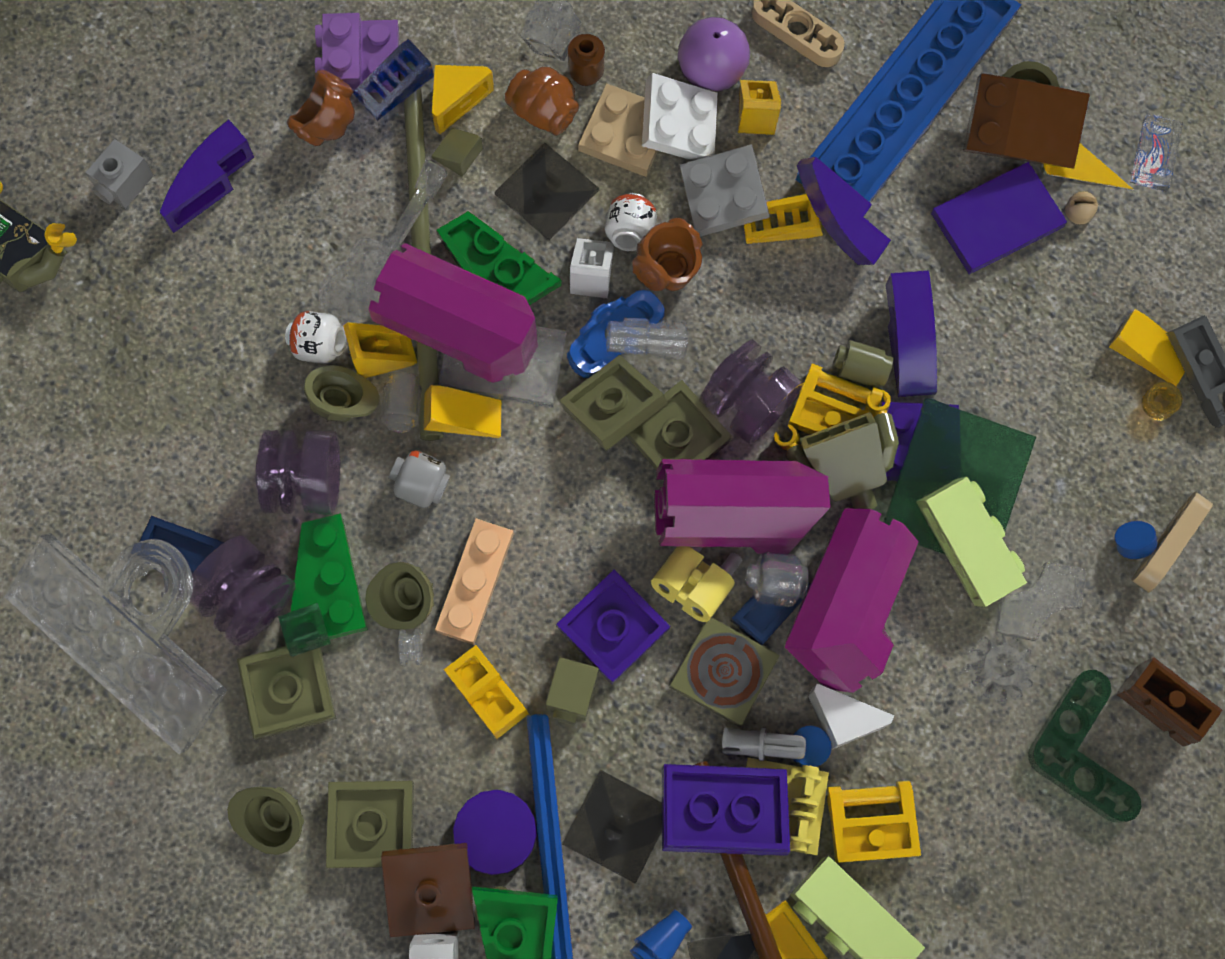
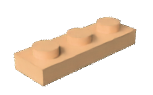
M477 518L475 519L436 625V633L472 645L475 644L514 535L513 530Z

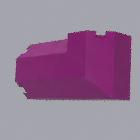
M406 243L400 246L402 252L394 250L390 254L374 286V290L381 293L379 301L377 303L371 300L368 310L373 322L462 361L466 371L492 383L503 380L504 376L513 373L516 376L525 372L538 347L536 319L525 296Z
M662 459L656 472V480H664L663 487L655 490L654 493L656 535H661L658 540L660 546L751 547L757 554H789L830 509L828 476L797 461Z
M845 508L785 643V648L823 686L834 691L854 693L863 687L859 683L867 676L873 680L883 673L894 646L891 638L886 634L884 626L919 542L903 523L892 519L890 525L879 521L882 514L872 509Z

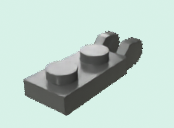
M1204 315L1166 334L1199 401L1202 402V409L1208 418L1207 420H1209L1212 426L1219 428L1225 425L1224 408L1217 396L1223 392V401L1225 403V353L1207 316Z

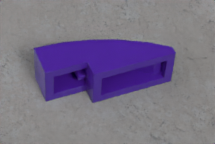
M229 119L212 132L191 154L179 170L166 194L160 214L173 233L234 190L228 176L254 158L247 139Z
M817 157L801 159L797 164V169L803 188L813 210L826 231L857 265H874L891 240L864 218L872 204Z
M929 270L891 273L885 286L890 314L888 332L898 397L935 395L937 393V348Z

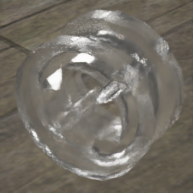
M415 628L413 633H407L405 629H400L398 639L400 665L407 666L409 661H414L416 665H422L423 645L421 629Z

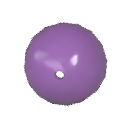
M709 17L698 20L687 29L678 46V61L683 76L692 85L710 91L718 92L729 89L741 79L749 65L750 48L745 33L735 23L725 18Z

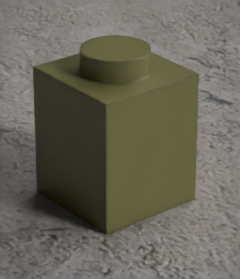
M559 657L546 701V710L553 712V719L568 724H576L577 719L586 721L599 668Z

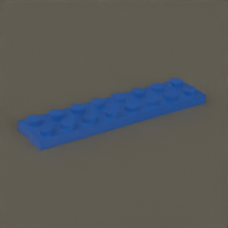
M934 0L810 158L817 157L871 203L1012 21L1022 4L1015 0ZM798 172L795 180L802 184Z

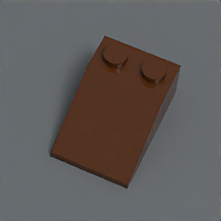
M981 73L977 77L963 152L1074 169L1090 94L1022 79Z

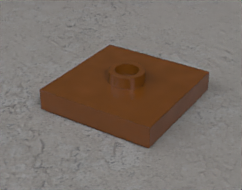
M467 843L382 851L381 861L390 938L475 929Z

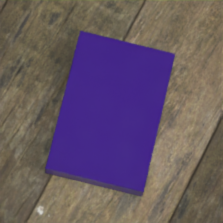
M1029 162L933 208L931 212L934 220L969 275L1064 228L1067 224L1064 215Z
M664 764L662 766V851L787 856L790 853L787 769Z

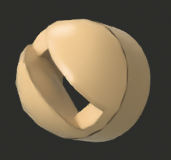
M1086 191L1074 194L1065 206L1067 218L1075 224L1090 222L1098 209L1096 197Z

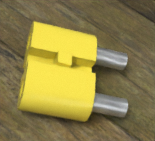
M677 546L653 577L651 585L657 593L671 603H674L675 600L683 605L681 610L696 620L708 622L734 587L735 582L731 576L742 562V558L736 553H731L721 567L715 563L709 566L703 562L704 556L699 553L703 547Z

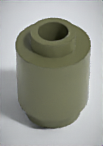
M849 340L846 346L839 345L833 361V367L838 368V377L871 387L876 384L884 386L893 365V357L885 355V350Z

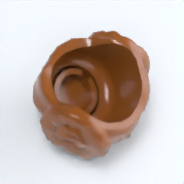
M542 66L534 71L521 70L510 81L505 92L504 100L517 116L525 119L534 127L550 132L554 136L560 135L568 128L579 109L578 102L575 100V88L570 79L551 67Z
M318 70L315 73L316 81L309 98L297 113L290 116L287 120L288 127L300 139L315 147L323 144L325 140H337L344 136L347 126L354 120L355 110L350 100L353 94L352 88L340 77L326 70Z
M679 217L671 218L668 222L655 225L637 243L636 257L632 261L633 273L645 287L653 291H663L664 289L677 291L684 288L701 268L702 254L700 249L703 244L699 232L692 225L688 224L686 220Z

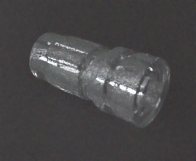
M624 318L623 322H608L606 334L607 352H620L630 355L656 354L659 359H665L669 355L670 359H685L688 344V326L685 321H672L669 324L667 320H660L658 324L649 323L648 319Z

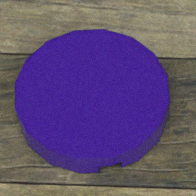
M498 789L480 792L467 800L457 813L453 828L454 843H467L469 865L478 872L490 875L509 873L523 865L533 851L537 836L535 818L527 804L515 794Z

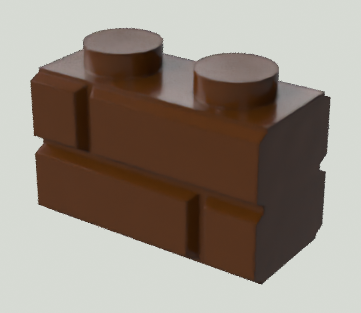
M1155 657L1140 663L1116 694L1162 731H1168L1169 736L1183 747L1200 742L1222 712L1221 708Z

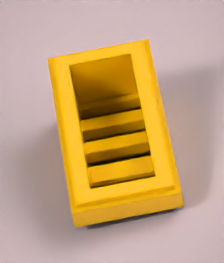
M807 194L767 201L769 215L777 214V228H772L770 217L762 219L764 230L757 231L756 222L744 224L747 244L823 236L821 221L813 210ZM801 211H807L808 222L802 223ZM792 212L793 225H787L785 213Z

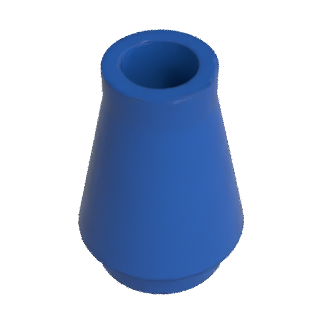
M673 910L666 918L634 939L636 945L630 952L635 959H672L684 937L692 929V925L680 912Z

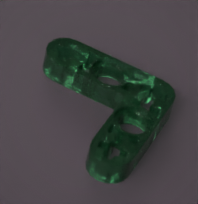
M1087 670L1076 675L1068 685L1032 743L1028 752V759L1031 767L1036 772L1105 819L1113 823L1128 822L1135 819L1140 813L1142 806L1138 792L1078 751L1112 692L1111 683L1106 675L1097 670ZM1092 680L1096 683L1094 690L1099 695L1089 697L1083 706L1070 701L1071 698L1074 702L1082 699L1086 692V688L1082 683L1086 684ZM1064 711L1075 713L1080 720L1079 730L1075 734L1065 732L1060 725V716ZM1053 747L1055 749L1053 756L1063 764L1069 762L1070 758L1074 760L1065 770L1063 777L1059 773L1065 768L1055 762L1045 765L1043 763L1045 755L1040 752L1041 749L1045 750ZM1079 768L1089 770L1094 776L1095 783L1090 791L1080 790L1074 782L1075 772ZM1107 782L1109 786L1104 789L1105 784ZM1103 789L1104 792L1112 797L1124 795L1126 797L1124 804L1128 807V810L1116 813L1114 811L1116 807L1114 801L1107 796L1099 797L1097 801L1095 797Z

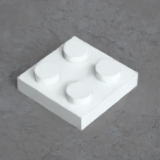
M652 73L646 79L642 146L692 161L715 155L718 93Z

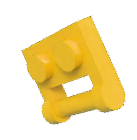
M812 363L788 425H792L795 429L811 435L869 413L866 406L862 410L815 392L816 385L866 404L867 396L870 394L871 402L876 407L880 405L884 390L874 386L872 390L823 372V367Z
M909 780L897 781L896 786L849 790H842L840 786L827 787V804L830 812L836 863L921 856L914 795ZM897 802L899 805L900 814L845 819L844 807Z

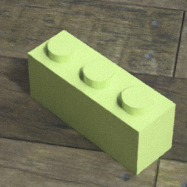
M968 477L958 478L918 500L916 503L974 606L986 607L1027 583L1022 574L1025 572V567L1020 557L1014 551L1010 552L1002 538L1005 537V531L998 519L994 516L990 517L983 503L986 499L979 485L975 481L970 482Z
M829 856L822 858L790 894L797 902L793 909L810 925L817 921L828 932L824 937L825 940L843 956L848 951L856 959H916L925 949L916 938Z

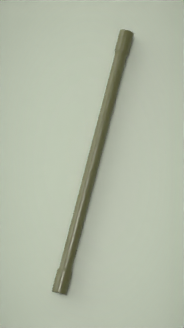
M407 50L399 55L404 98L411 243L413 247L431 254L421 90L423 86L422 59L419 52ZM417 341L420 389V439L425 441L440 440L444 437L443 432L424 430V394L430 385L439 386L437 350Z

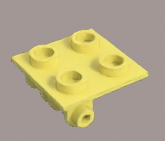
M747 758L746 768L787 769L790 851L817 856L829 772L819 771V768L803 765V767Z

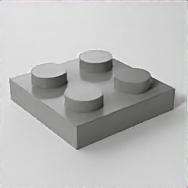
M752 144L680 165L694 229L699 232L700 237L770 217Z

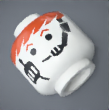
M637 193L618 196L612 200L605 223L606 236L615 247L621 250H637V243L655 226L657 219L656 208L644 196Z
M311 311L301 312L296 316L293 323H289L285 333V340L287 345H290L292 354L301 361L328 364L334 361L337 356H340L346 346L344 327L341 326L337 317L331 314Z

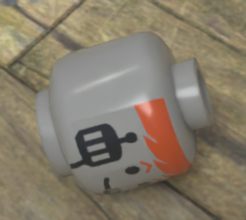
M413 450L405 459L397 457L388 478L395 481L393 493L397 498L420 508H427L432 502L435 504L439 503L449 482L450 475L445 473L446 465L443 461L421 451Z

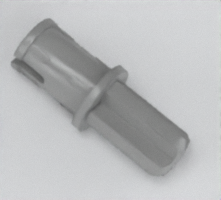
M724 728L722 753L725 755L759 757V761H764L766 756L803 759L806 752V740L803 736L767 733V728H761V731Z

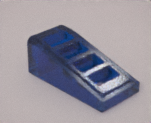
M407 39L353 91V95L378 121L434 77L432 65L422 52ZM411 62L416 68L412 71L406 65L407 63ZM397 71L405 77L402 82L394 75ZM386 80L394 88L391 93L382 85ZM374 89L384 99L380 104L370 94Z

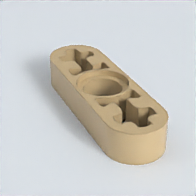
M754 0L752 18L759 26L818 66L831 67L840 61L844 49V39L833 28L791 0ZM770 5L775 7V10L770 9L767 12L762 10L763 7L767 8ZM792 22H801L807 27L808 31L802 35H796L790 32L788 25ZM813 33L817 34L816 39L814 37L812 39ZM828 44L833 46V50L828 49L826 52L820 50L821 46L826 47Z
M1194 492L1171 520L1158 539L1156 550L1144 559L1133 575L1132 581L1150 593L1165 577L1211 510L1213 503L1199 493Z

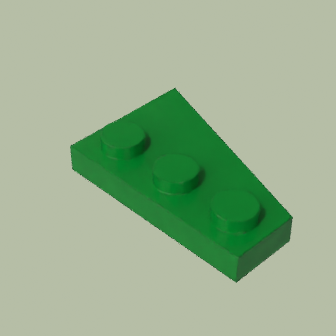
M469 211L436 230L438 238L458 267L525 296L529 305L562 286L560 278L552 272L550 274L535 263L533 258L525 252H519L507 243L502 235Z
M340 513L303 522L301 524L286 646L316 638L319 642L368 630L343 516Z
M472 887L486 959H551L558 901L557 895Z

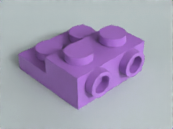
M359 13L322 14V25H315L317 47H322V57L315 58V73L318 70H326L340 77L352 88L353 93L400 92L398 20L361 21Z

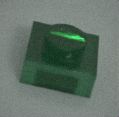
M318 603L278 616L291 657L331 644Z

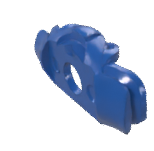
M639 290L626 299L621 296L616 301L607 304L603 303L591 312L590 319L580 329V336L571 344L570 350L567 352V360L573 371L587 379L618 355L626 352L664 318L665 309L661 301L651 291ZM619 325L625 329L627 339L622 345L614 346L608 343L605 338V330L609 326Z

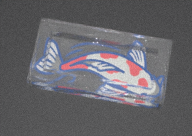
M1147 113L1142 123L1130 183L1163 192L1170 188L1183 122Z

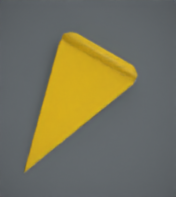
M1081 143L1079 144L1074 169L1045 164L1041 166V169L1043 166L1045 168L1043 174L1134 190Z

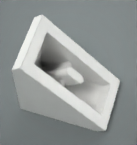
M577 238L570 265V294L608 298L614 244L612 242Z
M818 683L811 689L808 696L822 729L830 738L832 750L885 728L892 723L894 715Z

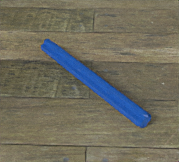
M534 714L527 717V729L543 893L557 895L558 897L551 959H573L549 717L547 714Z

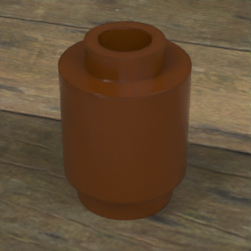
M581 34L574 37L569 43L568 72L570 77L579 85L591 86L595 84L604 74L605 47L598 37L591 34Z

